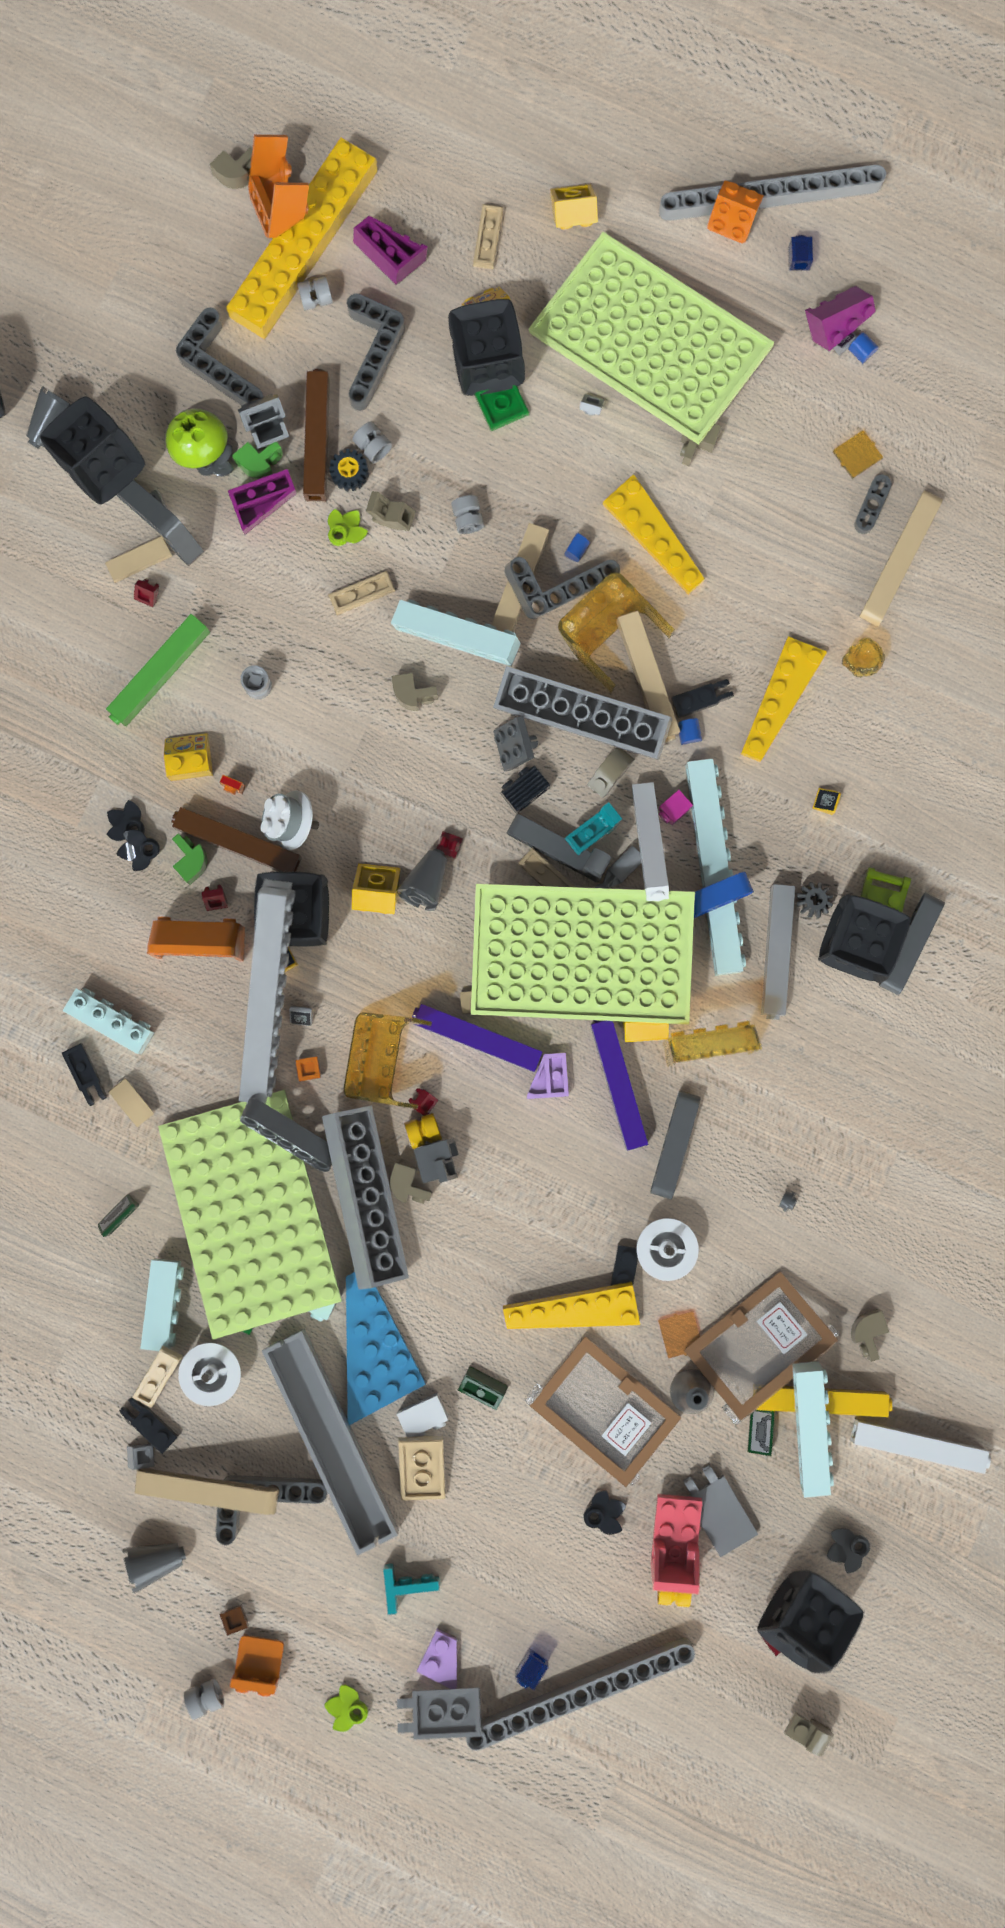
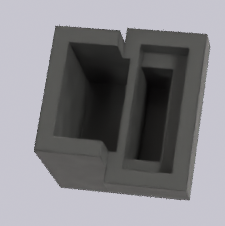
M272 394L241 405V408L238 409L246 432H251L257 449L289 437L282 419L286 415L278 394L274 396Z
M454 1138L413 1149L423 1183L439 1179V1183L458 1178L452 1157L459 1155Z

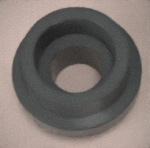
M786 1191L780 1202L779 1207L783 1208L784 1212H787L789 1209L793 1210L798 1199L795 1198L796 1193L793 1191L792 1193Z

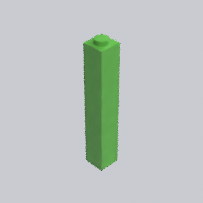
M190 614L106 708L110 713L108 717L116 725L122 723L127 727L210 634L208 628Z

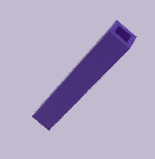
M423 1004L420 1005V1008H415L411 1017L414 1020L413 1024L415 1026L531 1072H535L542 1055V1051Z
M594 1020L595 1024H591L590 1027L625 1149L629 1151L646 1146L648 1141L613 1021Z

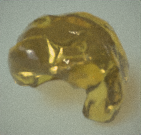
M864 637L857 644L850 646L849 652L842 657V666L846 667L856 677L871 676L883 667L885 654L876 641Z

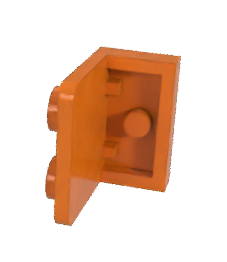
M725 180L717 195L707 228L739 243H745L764 195Z
M248 1635L241 1636L235 1672L231 1678L230 1688L235 1689L239 1693L253 1691L265 1697L271 1696V1694L275 1695L284 1650L283 1641Z

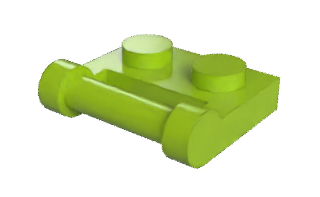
M868 867L860 897L879 902L903 912L911 878L889 875L875 871V868ZM875 879L901 886L900 891L897 892L871 885L872 880Z

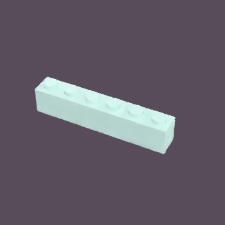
M410 599L407 602L399 601L391 624L398 631L511 667L521 644L516 634L512 631H498L496 627L490 624L479 625L477 621L471 618L460 619L452 612L441 613L433 606L427 605L425 608L420 606L418 602Z
M819 1361L792 1364L800 1487L804 1498L831 1495L830 1486H834L832 1472L829 1473V1466L833 1465L831 1452H828V1445H831V1435L829 1431L827 1432L826 1426L830 1424L829 1412L825 1411V1404L829 1403L828 1392L824 1390V1383H827L826 1369H822Z

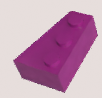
M371 216L366 217L354 227L353 243L395 285L426 261L428 246L415 243L410 240L409 236L398 234L392 230V227Z
M857 286L835 295V299L829 302L826 300L820 302V306L814 309H805L812 341L828 351L832 350L876 312L873 296Z
M288 469L227 490L244 535L296 495Z

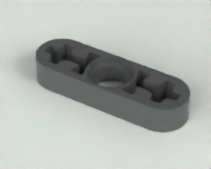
M878 475L873 479L854 523L858 533L867 534L873 529L891 488V480L888 476ZM880 481H881V482L884 483V484H883L884 487L882 488V490L880 491V494L878 495V494H875V493H876V491H877V489H878V484H879ZM870 499L876 500L878 508L870 509L867 501ZM866 514L870 515L867 521L868 525L862 527L861 521L864 520Z

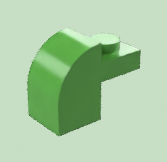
M247 442L232 456L235 463L247 476L261 479L273 474L270 465L278 463L283 452L281 446L274 442L259 454Z
M178 833L172 840L183 851L185 856L173 865V868L186 883L191 885L206 870L207 854L200 844L192 849L194 846L193 842L187 836L183 838Z

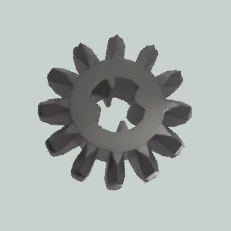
M813 882L808 884V888L803 886L801 888L803 893H798L796 896L802 899L796 905L804 906L800 911L801 914L809 911L808 918H812L815 913L817 919L821 917V912L825 915L828 914L829 911L826 907L831 908L833 906V903L827 901L833 898L832 894L826 895L829 887L822 890V883L820 882L816 885V888ZM817 896L816 900L819 902L814 905L813 900L810 898Z

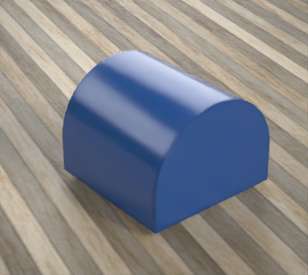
M863 332L852 342L848 350L863 364L879 349V346Z
M576 533L564 556L572 561L579 562L590 542L581 534Z
M697 718L677 723L680 730L679 738L681 745L702 741L699 720Z

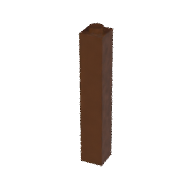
M322 369L307 371L303 495L305 501L326 502L330 379L328 371Z
M180 807L179 811H175L171 823H173L172 827L179 832L279 872H296L302 859L297 853Z

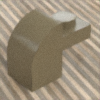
M250 147L236 161L223 150L209 164L212 175L228 188L240 189L246 187L249 184L248 174L250 173L252 148Z
M714 424L699 445L685 435H682L681 443H684L680 456H683L682 464L690 466L696 448L712 453L721 426Z
M374 491L371 493L366 512L373 516L372 521L379 525L402 531H410L416 513L406 503L390 501L381 493Z
M413 673L392 676L396 700L405 709L418 711L417 703L421 702L426 705L434 703V700H438L436 686L415 689Z
M616 748L599 766L587 785L604 798L615 783L625 774L635 759L623 749Z
M395 1163L390 1178V1187L395 1197L404 1203L407 1202L409 1195L413 1196V1201L424 1204L425 1200L430 1201L431 1191L412 1186L417 1169Z
M876 1309L860 1315L854 1321L851 1328L852 1341L855 1343L862 1342L859 1345L864 1358L867 1357L871 1362L880 1359L873 1338L889 1333L883 1311Z
M796 1712L784 1731L785 1735L818 1756H823L834 1736L828 1727L813 1718L809 1721Z

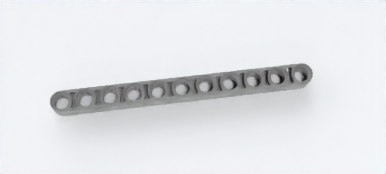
M870 165L736 184L764 195L759 209L876 193L883 185L886 171L880 165ZM722 186L666 193L661 198L659 215L666 221L709 216L712 213L717 195ZM769 191L775 192V195L769 194ZM706 200H713L714 203H709ZM687 202H691V203H693L694 205L689 206V205H687L686 203H687ZM666 205H671L673 208L669 209V208H666L665 206H666Z
M679 1638L481 1720L482 1738L480 1740H473L471 1737H466L467 1745L475 1751L484 1749L688 1665L695 1657L692 1643L686 1638ZM682 1647L690 1649L686 1655H680L678 1651ZM661 1656L669 1657L668 1662L665 1664H660L657 1661ZM641 1664H646L648 1669L645 1672H639L637 1667ZM619 1673H626L628 1675L624 1681L616 1679ZM599 1681L607 1683L604 1689H597L595 1687ZM578 1690L586 1692V1695L582 1698H578L574 1694ZM561 1698L565 1700V1704L563 1706H556L554 1701ZM536 1707H542L545 1711L543 1714L537 1715L533 1710ZM518 1715L524 1718L521 1723H515L512 1719ZM500 1724L503 1729L500 1732H495L492 1730V1726Z

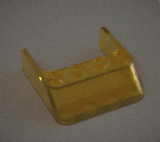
M620 573L608 575L573 607L558 624L559 633L573 654L610 693L614 691L616 684L600 669L590 656L618 630L616 623L618 617L639 611V613L648 616L669 639L675 631Z
M365 1012L358 1014L354 1023L344 1081L345 1096L352 1099L417 1109V1104L395 1101L392 1097L402 1030L407 1024L431 1026L432 1022Z
M750 1021L738 1022L737 1027L728 1028V1024L715 1026L713 1031H706V1028L693 1029V1034L687 1035L684 1034V1031L673 1032L671 1037L663 1042L667 1068L681 1062L746 1052L748 1055H752L762 1050L755 1025H750Z

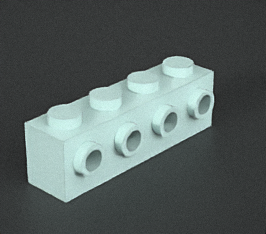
M85 987L83 990L76 988L63 1011L136 1054L142 1055L155 1033L150 1030L151 1025L142 1020H139V1022L132 1020V1014L123 1009L120 1012L113 1009L114 1004L104 998L99 1001L94 998L95 993Z
M156 1258L151 1260L141 1349L159 1351L162 1345L169 1349L175 1345L176 1333H173L174 1324H177L179 1312L176 1311V1302H180L181 1289H178L179 1280L183 1279L184 1267H181V1261Z

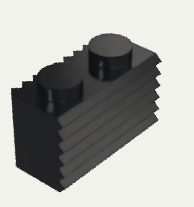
M535 765L531 768L525 767L518 773L519 778L514 782L511 779L501 787L503 789L501 796L516 814H519L550 789L549 782Z

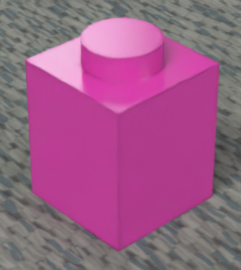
M678 790L659 806L658 811L660 813L658 815L666 824L669 822L673 825L690 811L693 805Z

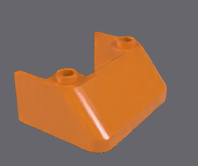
M254 134L248 189L251 202L266 238H277L303 220L305 215L308 214L307 197L309 184L288 183V177H291L292 168L286 159L287 135Z
M158 917V920L152 923L147 954L157 959H162V955L233 957L238 961H244L245 927L236 923V919L229 918L223 919V922L171 921V917Z

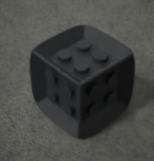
M495 299L464 305L449 312L448 322L450 335L453 340L454 361L463 395L475 396V392L484 390L488 391L480 395L512 389V385L518 387L524 383L525 363L522 356V342L515 309L511 300Z
M87 396L78 399L67 407L40 435L42 444L54 460L70 475L77 486L99 505L115 497L145 467L144 458L127 434L118 427L113 418L102 407Z
M265 872L257 874L254 895V928L256 926L258 894L265 879L292 883L291 890L295 891L294 904L291 906V911H289L293 912L292 924L289 926L288 932L291 933L289 946L327 945L329 931V889L327 877L323 874L309 872Z
M847 894L839 900V904L832 914L820 947L818 961L861 979L877 983L885 982L889 979L897 964L909 930L911 918L905 913L864 897Z
M809 1570L795 1571L782 1582L759 1621L757 1631L770 1645L800 1667L812 1673H828L838 1665L848 1650L862 1623L864 1611L854 1600L820 1575Z

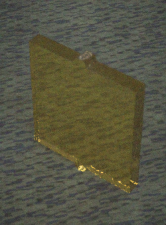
M864 430L833 450V453L841 463L840 466L845 468L852 479L883 459L875 447V442L869 439Z

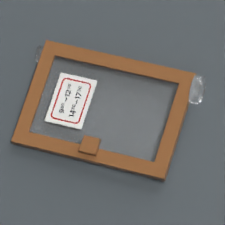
M780 1271L684 1351L726 1402L722 1409L736 1426L793 1380L792 1364L815 1362L839 1341L836 1338L839 1334L831 1324L828 1326L824 1324Z
M585 1336L545 1386L541 1387L539 1384H536L524 1399V1402L625 1487L628 1485L634 1486L640 1478V1475L637 1473L681 1419L677 1413Z

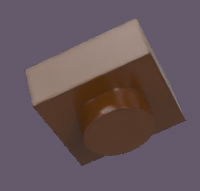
M242 1604L219 1614L227 1636L249 1627Z

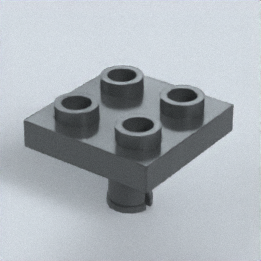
M523 716L516 717L493 731L504 771H511L534 758L532 749L537 748L538 741L531 742V740H536L537 737L535 735H528Z

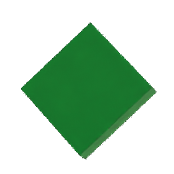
M512 385L513 388L484 395L480 394L488 390L475 392V398L491 432L529 416V411L516 385Z

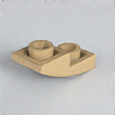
M126 1078L108 1091L136 1127L140 1126L154 1114Z

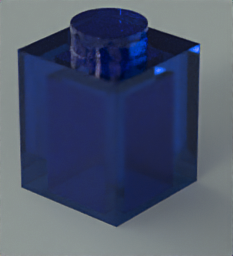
M805 235L791 237L788 246L789 271H810L813 263L812 237H806Z
M529 1648L515 1670L517 1683L526 1689L530 1687L534 1690L549 1668L548 1660Z

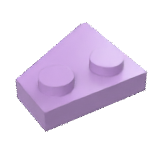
M566 1053L544 1054L527 1094V1099L569 1096Z
M437 1628L417 1668V1672L450 1689H457V1638Z

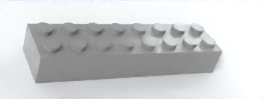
M508 666L505 668L493 708L518 717L523 716L524 719L656 760L660 759L672 722L670 716Z
M372 1105L322 1116L358 1289H369L408 1279L407 1266Z

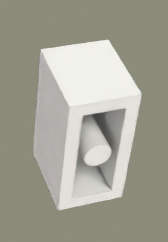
M438 1393L397 1412L406 1437L424 1436L426 1434L425 1431L432 1427L434 1430L440 1429L446 1425L445 1421L449 1418Z

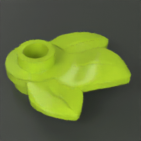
M334 509L328 516L327 522L330 527L328 538L335 546H343L347 542L358 543L368 533L366 529L359 527L360 515L357 510L342 516L337 509ZM341 533L343 537L336 539V534Z
M340 1685L339 1696L329 1699L324 1704L328 1713L336 1718L333 1723V1730L348 1731L354 1724L363 1723L368 1716L367 1705L360 1701L358 1692L348 1685ZM355 1708H359L361 1710V1714L356 1715L354 1714L353 1710Z

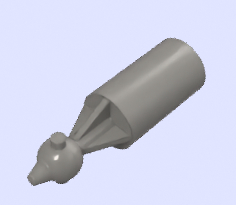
M631 846L607 870L603 884H598L595 888L607 889L621 884L641 864L640 852Z

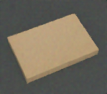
M443 1436L399 1437L401 1500L445 1499Z

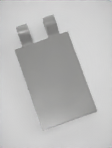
M709 1464L702 1469L710 1482L707 1485L698 1489L691 1476L683 1481L691 1493L688 1497L702 1498L700 1524L721 1558L757 1536L758 1533L724 1475L717 1478Z
M480 1688L412 1691V1699H397V1709L413 1708V1723H398V1733H413L414 1740L482 1736Z

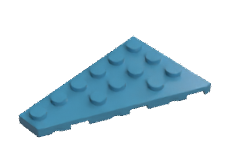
M355 1272L346 1276L348 1423L351 1425L426 1385V1382L378 1288L358 1289Z

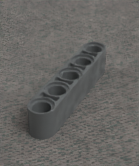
M926 892L922 895L910 919L909 930L897 964L889 979L879 983L878 986L898 996L900 995L945 905L944 901Z
M679 1091L650 1194L667 1199L673 1198L698 1111L700 1096Z
M252 1098L248 1100L240 1117L241 1123L312 1167L323 1172L330 1171L332 1162L328 1143L262 1101Z

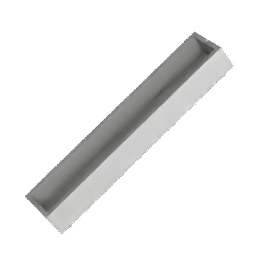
M265 879L258 894L239 1101L248 1102L252 1098L266 1104L267 1098L272 1097L273 1088H275L276 1075L274 1073L278 1064V1056L276 1055L280 1044L278 1033L282 1025V1015L280 1013L284 1005V995L282 993L287 975L284 973L289 954H286L291 938V933L288 932L293 919V912L289 911H291V906L294 904L295 891L291 890L292 883Z
M305 1328L286 1337L284 1340L282 1339L265 1347L262 1353L357 1556L376 1547L377 1536H379V1545L398 1536L399 1528L348 1423L347 1417Z

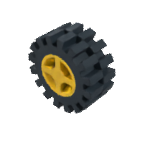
M346 449L345 453L341 450L339 455L335 454L333 456L334 460L331 459L329 470L333 483L338 485L339 489L342 490L344 488L345 491H349V489L356 491L355 487L360 489L362 483L365 484L367 482L366 478L369 475L366 459L363 458L361 453L357 454V450L354 449L353 452H350V449Z

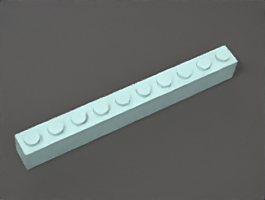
M713 759L690 761L685 766L690 802L693 805L691 810L702 888L733 876L732 869L729 870L728 861H731L729 848L726 849L725 840H728L727 829L722 825V819L725 818L724 808L719 804V798L722 797L721 787L716 784V777L719 776L718 766L713 763ZM737 900L706 913L715 976L743 972V967H746L745 955H741L740 946H743L742 934L738 933L737 925H740L739 913L735 912L734 904L737 903Z

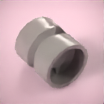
M326 276L315 278L312 283L309 280L297 283L304 311L316 308L317 304L321 306L333 304ZM315 290L317 297H311L310 291Z
M368 422L354 434L353 442L360 450H365L364 454L372 463H376L389 453L392 443L385 435H380V429L373 422Z
M467 495L451 502L453 514L457 517L455 522L459 534H470L484 528L482 514L478 513L480 506L477 496Z
M251 665L242 672L241 684L251 698L263 699L270 694L272 682L262 667Z
M213 1678L202 1683L201 1688L195 1686L184 1691V1702L190 1717L196 1720L205 1716L207 1710L214 1712L223 1708L224 1696L219 1683Z

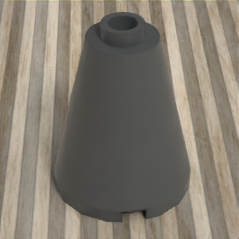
M43 386L39 391L26 437L29 438L28 443L37 449L41 446L44 447L40 440L43 430L71 405L53 392L47 391V388Z
M438 849L429 850L398 887L397 893L400 892L399 897L414 907L418 908L419 905L426 906V911L436 910L447 864L445 853Z
M684 1370L673 1379L670 1387V1396L672 1402L680 1411L687 1414H697L710 1406L714 1397V1388L701 1371Z
M178 1543L126 1547L122 1549L123 1554H128V1557L124 1558L129 1582L131 1584L135 1583L136 1588L132 1589L133 1594L183 1566L182 1561L186 1560L183 1546L179 1547Z

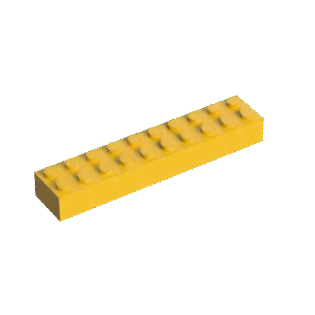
M340 137L309 183L307 197L308 214L305 215L303 220L277 238H272L226 308L232 320L261 338L266 339L299 290L297 283L305 281L378 172L376 158Z

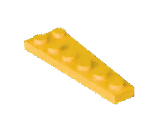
M634 474L603 501L604 507L688 595L704 581L705 578Z
M789 636L787 637L741 755L761 762L824 659L827 651Z
M632 1282L503 1305L507 1329L640 1325Z

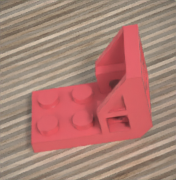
M657 1494L651 1550L653 1590L699 1594L698 1538L702 1498Z

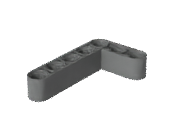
M356 293L350 295L347 299L349 316L353 320L378 331L349 390L351 406L355 410L362 411L368 407L400 342L405 327L403 316L399 311ZM355 305L362 306L359 309H353V306ZM375 313L380 314L378 318L371 317ZM393 322L400 323L398 326L390 325ZM384 340L390 341L388 345L381 344ZM376 358H379V359L382 360V361L379 362V363H373V362H372V361H373L374 359H376ZM366 377L373 378L370 382L363 381ZM357 395L364 396L361 400L354 399Z
M204 309L176 347L180 363L240 405L247 404L254 398L260 399L264 397L259 388L206 353L208 347L220 333L222 322L216 309ZM210 319H216L213 323H207ZM199 335H202V336H203L202 339H200V340H195V338H196L197 336H199ZM191 352L189 356H183L184 353ZM202 364H208L206 368H200ZM225 375L224 379L217 380L218 376ZM238 386L243 387L241 391H234Z
M133 480L116 495L154 528L186 565L190 566L204 552L182 522L136 481Z
M516 557L506 564L504 572L525 615L530 619H537L615 579L620 573V566L614 560H607L545 592H542L528 562L522 557ZM513 564L519 566L520 573H516L513 570ZM605 567L611 570V576L605 573ZM587 576L593 579V585L587 582ZM523 583L529 586L530 593H526L523 590ZM569 585L574 586L575 594L569 591ZM551 594L556 595L558 599L557 603L552 602L550 598ZM533 603H536L539 606V613L533 610Z
M516 814L506 832L512 838L531 848L533 847L536 851L595 882L600 881L611 860L610 855L597 848H594L592 853L585 850L578 856L565 838L519 814Z
M237 1475L224 1478L226 1481L265 1487L276 1485L280 1491L277 1502L319 1504L328 1495L321 1479ZM299 1486L302 1494L294 1495L291 1492V1487ZM321 1487L324 1495L316 1496L313 1493V1488ZM217 1507L216 1539L221 1545H230L239 1533L240 1511L234 1510V1514L227 1515L223 1508ZM229 1528L233 1536L225 1537L222 1529Z

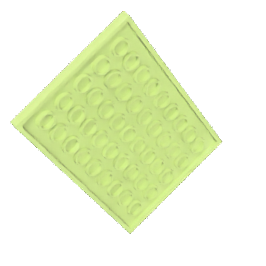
M602 232L529 327L530 334L698 445L774 346L772 340L604 232Z
M476 884L471 1014L689 1024L695 892L669 891V899L647 901L645 890Z
M285 1090L272 1093V1097L267 1098L266 1104L293 1121ZM247 1102L236 1103L158 1126L212 1339L342 1302L305 1162L241 1123L240 1117Z

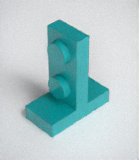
M608 802L597 814L566 836L565 840L579 856L603 836L613 832L621 822L622 817Z
M394 1563L384 1565L383 1572L388 1615L397 1614V1595L440 1590L439 1576L434 1577V1574H424L418 1579L405 1576L399 1578V1581H395Z

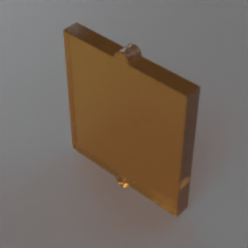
M693 1311L680 1315L674 1314L673 1317L658 1320L668 1358L683 1354L687 1356L684 1350L700 1337Z

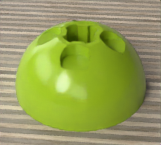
M192 408L180 412L172 419L167 428L165 440L167 451L175 463L186 468H201L211 464L220 457L226 447L228 437L224 424L216 415L204 409Z

